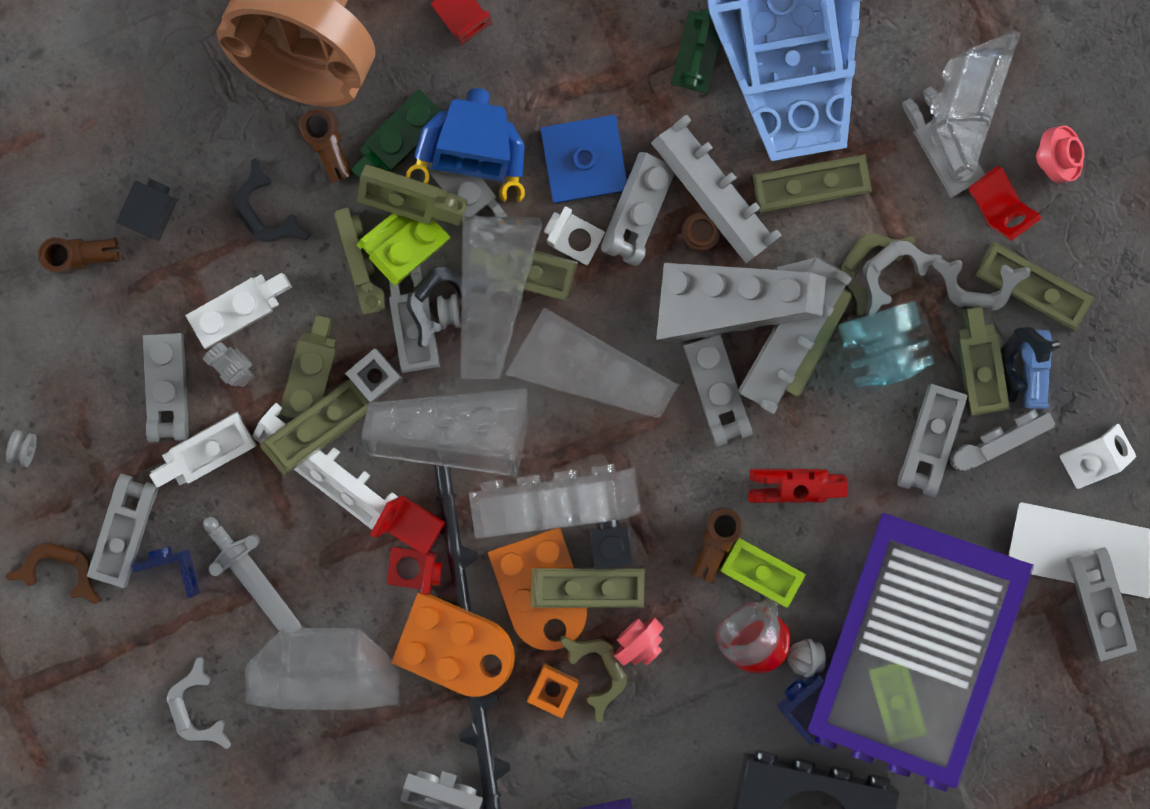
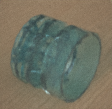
M915 301L837 325L844 349L862 348L864 352L863 356L849 363L850 369L868 365L870 373L854 378L856 388L863 386L882 387L914 377L926 367L935 364L932 354L914 358V350L929 345L927 339L909 341L907 333L923 325Z

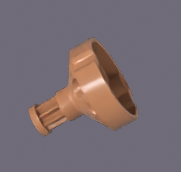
M230 0L216 31L223 51L244 74L276 94L313 106L336 107L353 101L375 58V46L370 34L363 24L345 8L348 0Z

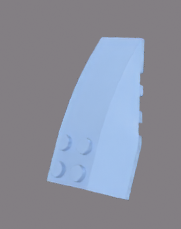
M707 0L710 17L771 161L847 148L852 102V78L855 73L856 61L854 59L856 39L859 34L860 1L862 0Z

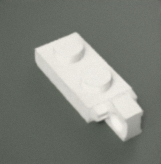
M283 273L265 281L261 274L255 278L248 279L185 316L204 349H208L273 312L272 309L279 305L275 297L289 290L292 286Z
M237 411L170 448L167 453L162 455L166 463L151 471L149 475L157 488L174 478L179 485L186 482L189 484L249 451L257 444Z

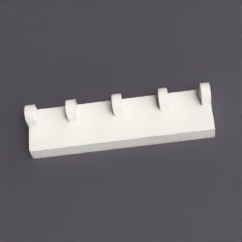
M275 403L259 421L252 438L260 444L286 425L277 418L282 409L280 405ZM333 448L327 456L323 452L318 451L294 469L370 529H373L386 503L398 498L392 492L385 500L364 485L371 476L366 471L356 479L334 462L340 454V451L336 448Z

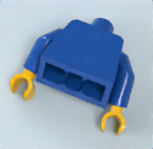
M474 88L467 92L466 101L460 99L452 100L448 111L438 112L423 127L414 155L417 158L416 165L408 169L406 177L411 179L412 172L421 170L425 173L423 183L428 184L430 179L427 170L428 162L432 163V170L504 182L506 175L507 182L502 184L499 189L500 199L506 202V191L508 187L513 186L517 190L516 202H520L525 195L524 187L519 183V177L523 176L525 146L514 125L507 122L506 110L503 107L489 105L490 94L484 89Z

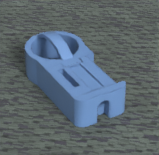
M1036 330L1043 338L1052 341L1049 330ZM1026 342L1020 349L1024 361L1023 381L1027 384L1026 389L1022 393L1023 408L1048 409L1049 369H1051L1052 352L1049 361L1038 363L1032 347Z

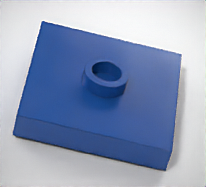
M616 114L540 127L553 204L623 192L627 183Z

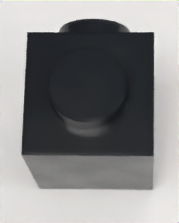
M149 178L145 185L135 180L116 223L156 241H160L178 200L168 195L170 187Z
M619 518L598 520L596 521V528H589L595 570L634 564L627 523L619 524Z

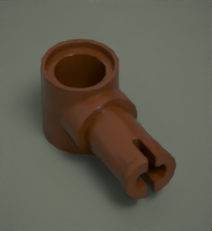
M316 107L306 112L300 119V134L310 143L314 153L318 152L330 178V183L339 181L341 176L344 179L353 175V172L339 144L342 139L337 130V117L328 108ZM313 115H320L328 122L329 127L326 135H316L311 131L309 122Z
M52 237L41 244L38 250V259L40 264L51 272L70 274L75 270L85 269L88 264L120 262V252L107 251L120 249L116 237L83 242L82 238L65 240ZM64 246L68 253L67 260L64 264L56 266L52 259L53 253L58 247Z
M725 507L716 508L710 512L706 520V530L701 540L705 543L690 574L701 579L707 567L703 579L714 583V578L725 552H730L734 541L742 534L743 523L737 513ZM722 515H729L734 520L732 532L725 536L716 534L714 530L716 519Z

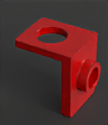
M434 0L431 2L432 8L461 46L492 24L489 12L487 10L483 11L476 0Z
M996 166L968 188L989 227L1010 241L1042 219L1038 212L1020 201L1003 168ZM1018 216H1026L1020 224L1014 227H1007L1012 219Z
M400 496L386 503L370 535L376 538L388 532L423 555H427L445 522L406 497Z
M393 546L391 548L386 583L388 585L421 589V594L429 595L433 585H440L442 563L436 562V552H429L427 555H423L415 549ZM404 557H412L419 564V572L412 579H404L397 572V564Z

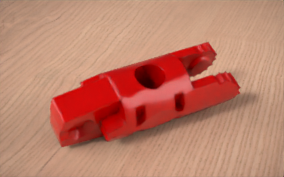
M750 469L749 479L751 481L762 484H777V488L751 489L748 495V502L824 503L827 501V498L847 497L848 481L844 474H828V469Z

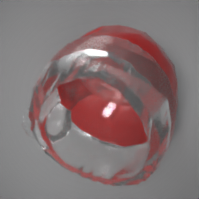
M766 599L762 602H751L739 607L727 615L715 631V639L723 655L747 673L764 674L773 671L785 661L790 651L791 635L789 628L778 617V605L772 599Z

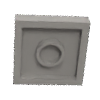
M417 771L416 776L408 773L400 801L424 809H480L483 798L476 796L477 790L455 783L457 776L442 771L439 779L430 773Z

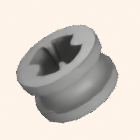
M451 294L449 299H444L442 295L437 296L441 330H445L448 325L460 328L457 295Z
M14 430L8 442L6 462L14 464L16 461H19L22 467H28L36 449V434L29 433L27 436H24L22 431Z

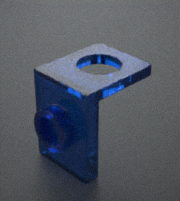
M171 546L150 551L148 552L149 560L131 565L133 572L178 561L187 597L191 598L200 594L189 549L172 553Z
M817 673L812 677H808L805 681L801 678L794 681L784 691L786 697L777 704L779 710L810 745L815 741L790 712L824 683Z

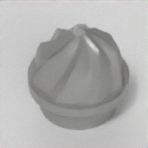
M803 639L801 642L795 643L790 647L787 662L794 673L804 677H812L815 673H822L825 668L826 657L822 643L813 642L812 639Z

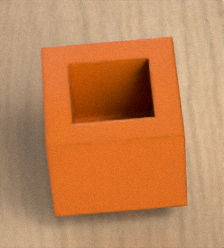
M544 663L527 702L563 718L579 684V679ZM550 682L558 683L561 688L560 692L556 695L548 694L546 691L547 684Z

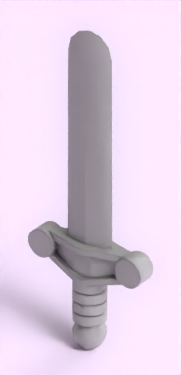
M213 517L205 518L203 521L204 529L210 533L209 536L221 550V553L209 566L210 574L218 576L229 567L280 633L290 639L297 637L301 633L299 621L248 555V552L259 545V537L251 534L234 542L227 532L223 530L224 528L219 526L217 519Z

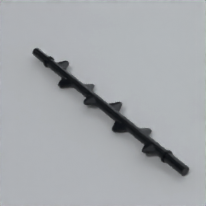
M449 457L433 458L439 494L436 498L440 501L441 512L436 517L445 522L440 533L445 535L451 582L438 592V598L471 612L465 569L478 559V554L476 551L461 545L454 498L457 497V494L453 491ZM494 692L480 697L469 696L472 724L459 733V741L476 747L483 790L481 797L484 800L485 809H501L499 800L501 792H498L497 780L510 771V763L493 757L486 711L499 701L498 694Z

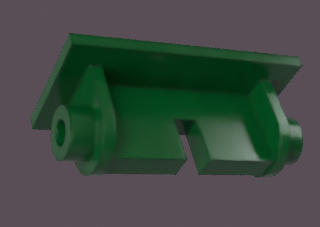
M701 9L700 13L688 11L671 85L708 94L720 46V38L707 9Z

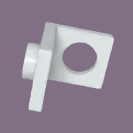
M566 206L561 215L556 212L553 213L544 230V233L549 235L547 245L585 265H588L605 234L603 230L573 215L572 209ZM576 229L587 231L591 237V244L584 251H576L569 245V235Z
M1119 424L1112 426L1100 438L1060 455V459L1077 489L1121 472L1136 458V454ZM1114 439H1117L1120 443L1123 456L1116 449Z

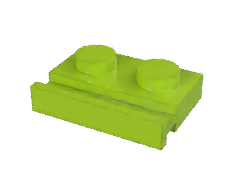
M393 213L361 238L357 246L360 250L363 248L370 255L369 259L396 286L446 245L451 237L436 221H431V224L428 225Z

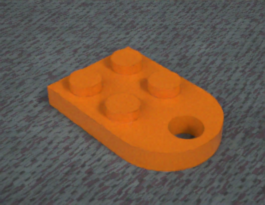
M560 526L487 552L514 630L525 643L540 650L563 648L564 646L559 639H549L544 633V626L551 619H559L565 624L566 633L564 636L575 640L581 634L586 623L587 608L530 607L531 568H574Z
M420 591L417 593L391 663L462 695L480 697L494 692L508 680L514 667L515 654L508 634L495 622L431 594H421ZM489 654L497 656L502 663V670L498 675L488 673L484 667V659Z

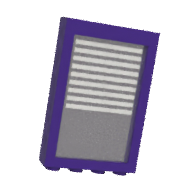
M882 513L807 732L816 735L815 742L825 747L837 749L839 744L852 749L851 756L859 760L873 763L874 758L889 763L888 770L896 774L910 777L911 772L926 777L925 784L945 792L948 791L949 786L956 789L959 786L1034 565Z

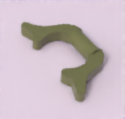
M875 233L863 235L858 239L843 263H841L839 270L847 273L852 278L846 287L854 298L856 315L861 316L864 314L868 301L867 290L855 280L856 269L870 249L875 246L885 248L890 242L897 239H890ZM908 236L906 238L898 240L908 241L912 244L914 243L915 238L913 236ZM903 255L897 257L894 261L902 260Z
M562 635L559 640L568 650L567 658L571 664H576L582 656L588 653L596 652L600 654L608 671L610 684L607 689L600 693L587 694L585 696L588 704L593 706V718L596 722L600 723L603 720V714L608 704L625 689L627 683L626 674L621 663L614 657L615 649L608 641L603 639L574 641Z

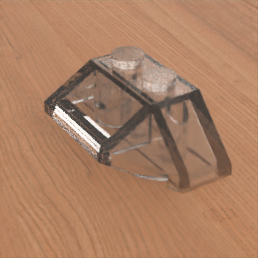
M1015 30L972 47L956 58H951L943 71L942 79L946 81L942 92L936 96L931 106L930 113L934 116L929 129L952 179L959 181L975 173L1013 54L1021 36V33Z
M282 628L246 664L245 703L274 709L358 710L399 704V666L392 664L393 659L360 628Z

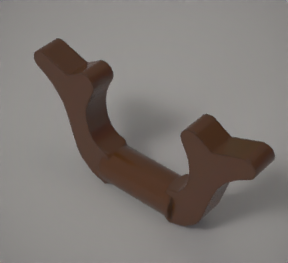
M51 542L36 546L19 569L6 574L7 580L22 579L28 586H32L37 582L36 567L41 559L50 558L71 564L77 569L79 574L78 582L70 593L72 598L83 596L93 604L101 600V597L93 588L91 578L87 577L91 564L87 555L80 550L70 549L52 544Z

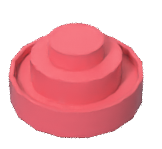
M1066 125L1047 129L1042 135L1040 146L1036 153L1037 163L1050 180L1057 184L1076 180L1083 168L1084 148L1074 130Z
M655 617L644 624L640 619L635 620L616 639L621 646L614 653V657L623 666L630 661L634 665L641 661L645 666L648 665L662 651L658 645L663 640L659 634L664 627Z

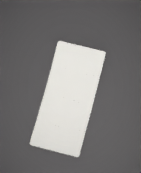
M1023 502L1019 503L1008 556L1033 564L1032 575L1074 583L1068 568L1067 558L1080 555L1081 558L1093 555V550L1105 547L1110 555L1120 592L1150 598L1149 528ZM1098 569L1087 572L1089 582L1101 579Z

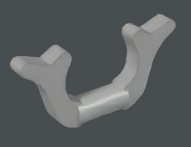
M894 240L890 242L881 252L871 260H868L863 267L862 277L868 295L867 306L864 311L865 315L874 317L881 305L891 303L892 298L879 287L878 276L880 271L897 257L906 254L913 262L914 272L919 275H925L928 267L933 265L934 258L942 259V256L938 254H925L908 241Z
M934 258L933 267L945 279L949 299L959 307H982L991 311L998 310L1007 303L1013 288L1020 281L1030 276V268L1028 267L1013 270L1008 265H1002L1000 274L1003 279V285L999 291L992 294L969 292L960 288L957 283V275L962 269L961 260L951 263L940 258Z
M198 657L189 675L172 686L167 695V703L176 726V731L185 740L213 741L228 749L231 746V741L223 732L225 722L218 720L209 728L197 729L191 724L183 701L185 689L193 685L206 686L211 681L210 677L204 673V658Z

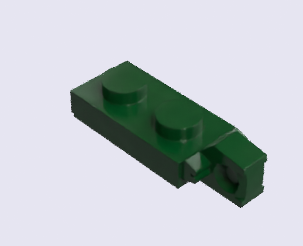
M418 89L365 141V145L359 150L364 157L351 171L359 179L365 164L386 171H394L417 148L423 127L441 110Z

